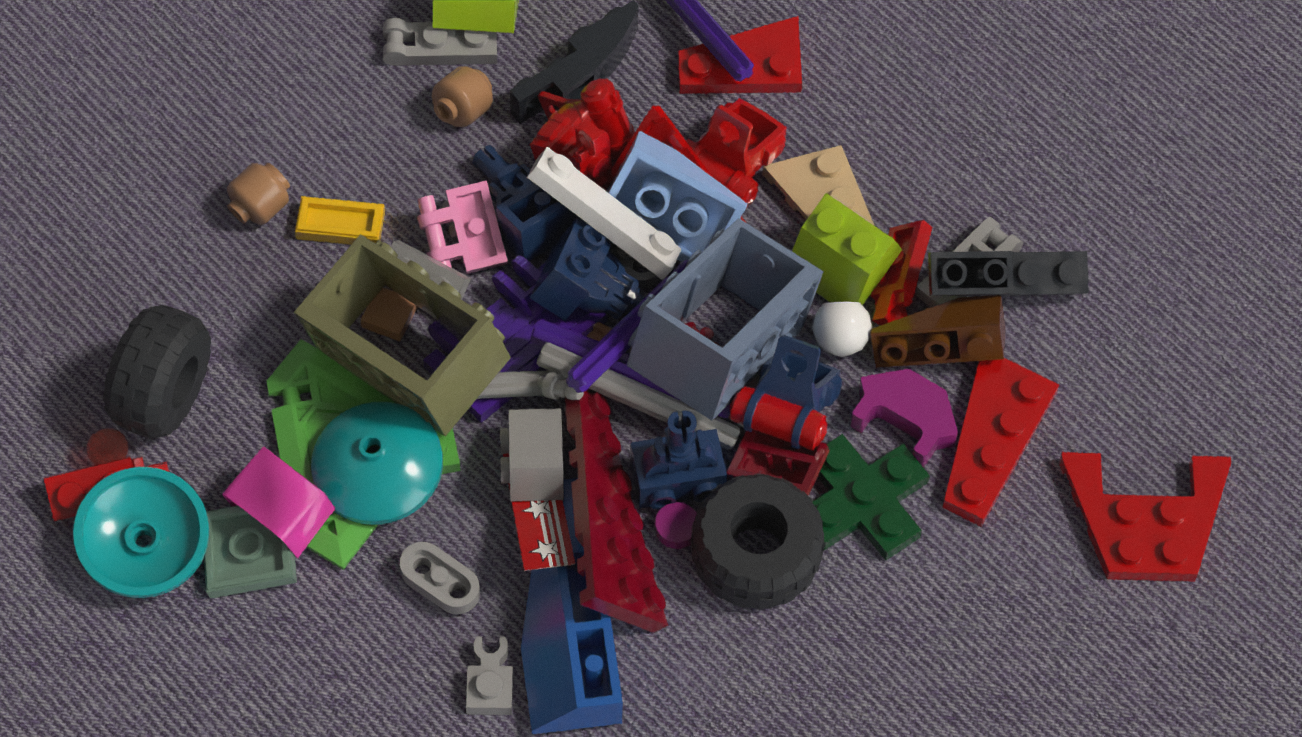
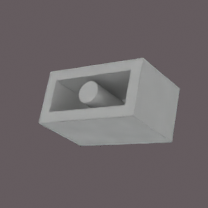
M561 408L509 410V428H500L501 454H509V457H501V484L510 483L511 501L564 500Z

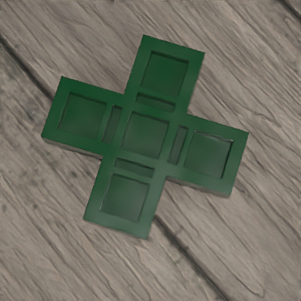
M843 434L827 443L829 453L819 472L818 478L829 492L812 502L816 509L819 510L822 518L824 551L858 528L885 561L920 539L922 534L921 528L899 502L928 484L930 475L908 448L902 444L871 465H868Z

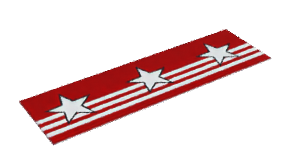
M503 454V457H509V454ZM563 500L511 501L524 571L575 565Z

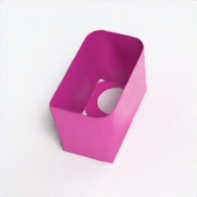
M265 447L260 449L222 493L231 506L241 507L277 535L297 559L335 510V506L321 489Z

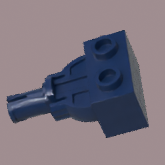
M486 146L484 151L489 157L480 149L474 155L472 163L492 182L488 187L491 199L496 203L498 226L502 241L516 256L521 255L530 262L552 248L578 216L527 178L531 171L527 164L523 163L519 166L515 163L510 165L496 152L493 146Z
M578 216L554 244L530 295V299L564 321L567 320L577 307L592 313L604 312L617 320L620 316L627 315L645 296L639 293L638 280L627 274L619 259L609 251L612 241Z
M683 410L681 421H679L678 411L673 412L669 416L668 427L664 429L665 437L657 436L655 439L630 443V466L639 509L646 507L661 509L670 503L689 500L702 502L710 494L711 490L727 481V472L717 429L706 431L700 429L695 432L697 426L695 415L690 411Z

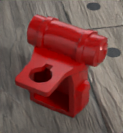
M601 78L591 81L581 91V99H566L541 91L538 98L548 121L530 143L535 160H537L546 147L556 154H561L568 158V153L577 146L575 127L586 118H589L590 122L597 128L603 129L608 133L611 159L618 160L634 135L635 129L628 119L620 93L615 89L613 82ZM553 105L560 108L558 112L554 109Z
M739 98L734 103H727L724 106L719 105L708 123V130L697 142L688 139L686 142L712 177L745 201L748 207L754 202L758 193V183L752 177L762 166L770 165L782 153L786 142L787 127L763 110Z

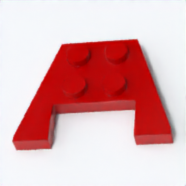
M1061 453L1059 460L1062 473L1067 475L1072 488V497L1084 516L1088 526L1087 533L1106 579L1195 582L1230 469L1231 457L1192 456L1189 462L1191 496L1103 494L1101 453Z

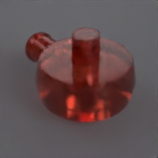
M99 429L88 440L87 454L94 465L128 456L129 446L127 439L116 429Z

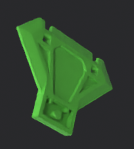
M302 339L299 340L266 381L269 396H282L284 406L271 409L280 459L313 484L311 471L313 449L321 432L335 417L350 408L365 403H395ZM311 392L312 400L301 401L300 394ZM453 428L446 437L436 431L443 453L442 474L460 471V461ZM377 445L370 446L366 452L369 454L376 453L380 447ZM333 512L306 548L344 570L378 525L356 523Z

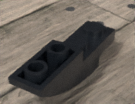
M635 0L623 7L611 9L604 18L589 27L583 26L576 30L568 39L567 57L555 59L545 70L533 77L521 79L510 90V113L519 124L544 110L538 98L541 91L566 99H581V91L591 81L599 78L608 79L629 50L638 30L639 5Z
M1087 251L928 253L929 296L973 297L1001 295V297L1082 295L1089 293Z

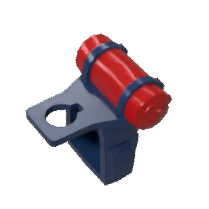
M782 335L778 339L774 356L765 362L756 387H743L731 401V421L743 425L744 430L750 432L756 430L789 442L791 447L796 449L804 447L814 451L815 447L819 446L820 442L824 440L827 433L826 416L820 412L826 406H831L841 391L842 379L840 378V370L819 362L821 354L819 347ZM796 350L802 353L804 356L794 354L788 351Z

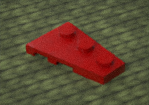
M798 16L729 36L754 64L752 76L745 78L741 82L736 81L704 44L678 51L679 94L797 93L802 91Z

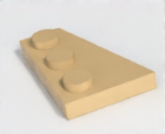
M842 145L763 166L762 175L771 185L775 184L786 196L785 201L794 211L798 210L806 220L827 193L874 225Z

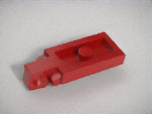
M586 118L575 127L577 146L568 153V159L577 170L607 191L613 180L610 138L607 132L603 129L600 130L590 122L589 118Z
M925 220L895 226L889 230L888 235L898 243L902 251L871 293V297L875 299L876 309L873 321L879 326L908 316L905 307L910 306L933 228Z
M130 456L44 477L54 521L75 517L87 493L105 477L134 467H152L170 472L167 461L144 466L142 457L131 459Z

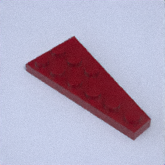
M588 388L580 400H570L565 397L567 430L576 441V449L569 452L570 465L573 468L578 467V479L571 483L575 536L584 547V556L577 559L578 573L581 576L586 575L587 585L586 589L579 592L580 605L655 633L668 626L664 613L666 607L665 598L656 585L652 571L654 569V560L644 543L641 532L643 522L639 513L634 508L630 494L632 491L631 480L623 470L619 456L621 445L612 431L608 417L610 415L609 404L602 394Z

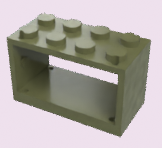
M360 234L294 313L317 349L393 402L416 411L436 431L446 437L511 358L503 343L505 337L494 327L492 323L495 319L494 316L481 304L474 302L472 306L461 300V294L447 282L441 281L438 285L429 279L430 276L427 271L416 262L410 260L406 264L397 258V253L385 242L383 243L378 240L374 243ZM385 285L430 314L434 319L441 321L463 336L462 340L428 380H425L349 329Z

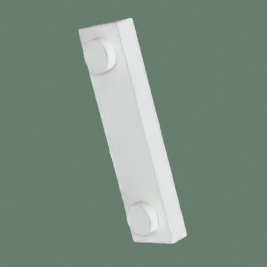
M548 147L544 149L535 161L527 178L663 280L672 271L681 252V248L675 244L674 240L665 232L656 230L577 170L567 157L556 154Z

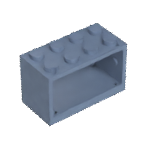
M738 218L726 230L723 228L720 231L718 230L712 237L709 246L703 252L697 250L690 257L685 269L681 273L673 272L666 280L662 290L656 296L650 294L641 304L638 311V316L641 318L640 324L633 332L628 343L632 349L627 366L712 421L734 399L738 391L746 387L762 371L765 362L774 356L778 339L782 335L795 338L802 331L824 271ZM721 286L760 310L723 348L683 323Z

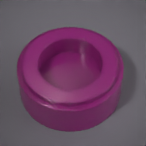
M679 502L670 503L662 507L657 513L655 520V533L658 540L663 545L673 549H682L691 545L692 526L696 511L689 505Z

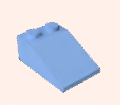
M641 131L638 132L606 191L656 230L668 234L675 244L681 248L677 258L681 262L690 259L697 250L703 252L709 246L715 233L722 228L726 230L738 218L740 219L747 207L745 201L679 151Z

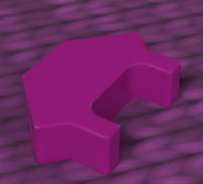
M911 369L861 377L859 386L860 402L852 412L850 424L853 429L863 432L872 419L880 418L918 440L914 447L913 456L923 468L936 450L955 446L958 430L945 389Z

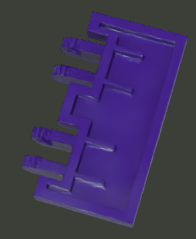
M521 255L512 260L513 270L531 287L526 292L504 272L498 271L491 278L494 286L516 308L513 310L502 298L487 308L495 318L492 322L494 327L504 335L505 340L503 343L511 356L500 372L547 370L537 364V359L543 347L531 341L532 330L539 319L546 320L584 336L593 331V326L596 323L605 324L608 321V315L604 312L592 313L579 307L564 321L530 299V295L545 263L537 269ZM435 321L427 328L433 340L448 355L460 342L440 322ZM435 349L423 359L424 368L432 375L446 357L438 349ZM513 397L476 399L468 411L482 423Z

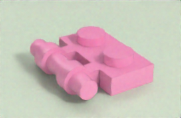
M487 180L446 190L449 207L437 210L433 195L417 199L421 215L417 216L420 229L425 230L430 248V251L426 253L428 256L451 268V261L463 258L466 274L508 264ZM453 222L458 243L446 246L441 225Z

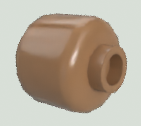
M459 66L437 82L432 90V103L436 115L442 121L455 127H467L489 110L493 102L492 85L488 77L480 70L467 66Z
M252 163L229 183L227 193L231 202L227 207L243 224L250 220L255 224L264 225L288 203L289 195L287 189L290 188V184L272 164L266 163L263 166L258 163Z

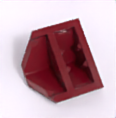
M752 430V432L746 431L727 470V479L731 480L741 475L767 474L793 483L794 486L809 496L829 453V448L826 443L820 442L814 451L804 447L796 449L791 447V443L756 430Z

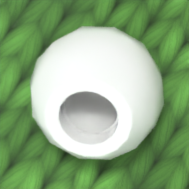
M831 302L822 304L817 311L812 329L816 342L825 352L845 357L863 349L869 340L872 323L868 311L860 302Z

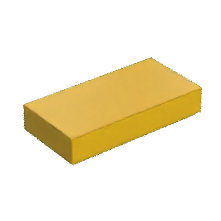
M301 196L295 228L296 239L352 245L361 234L376 243L378 240H381L385 205Z

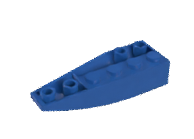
M578 478L563 479V505L575 565L531 570L521 655L532 734L622 724L623 700L611 617L580 605L579 592L586 589L587 585L586 575L581 576L578 573L577 559L584 556V547L575 536L571 483Z

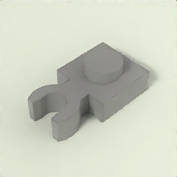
M477 636L474 641V656L481 666H467L466 715H512L513 666H501L508 657L506 637H500L499 649L494 653H487L483 650L482 637Z

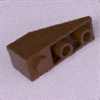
M1001 295L959 297L871 329L870 334L876 368L1004 359L1006 329Z

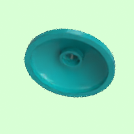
M392 402L361 404L335 417L318 437L311 459L314 484L326 494L335 506L334 512L347 520L370 525L395 522L421 508L436 490L443 470L442 447L432 425L426 422L413 409ZM377 445L380 447L376 453L369 454L366 452L370 446Z
M128 468L105 477L87 493L75 517L73 528L74 545L84 570L101 587L125 597H155L179 587L198 569L208 547L209 521L206 509L199 495L182 478L158 468ZM147 535L152 538V541L148 546L140 547L136 544L138 537Z

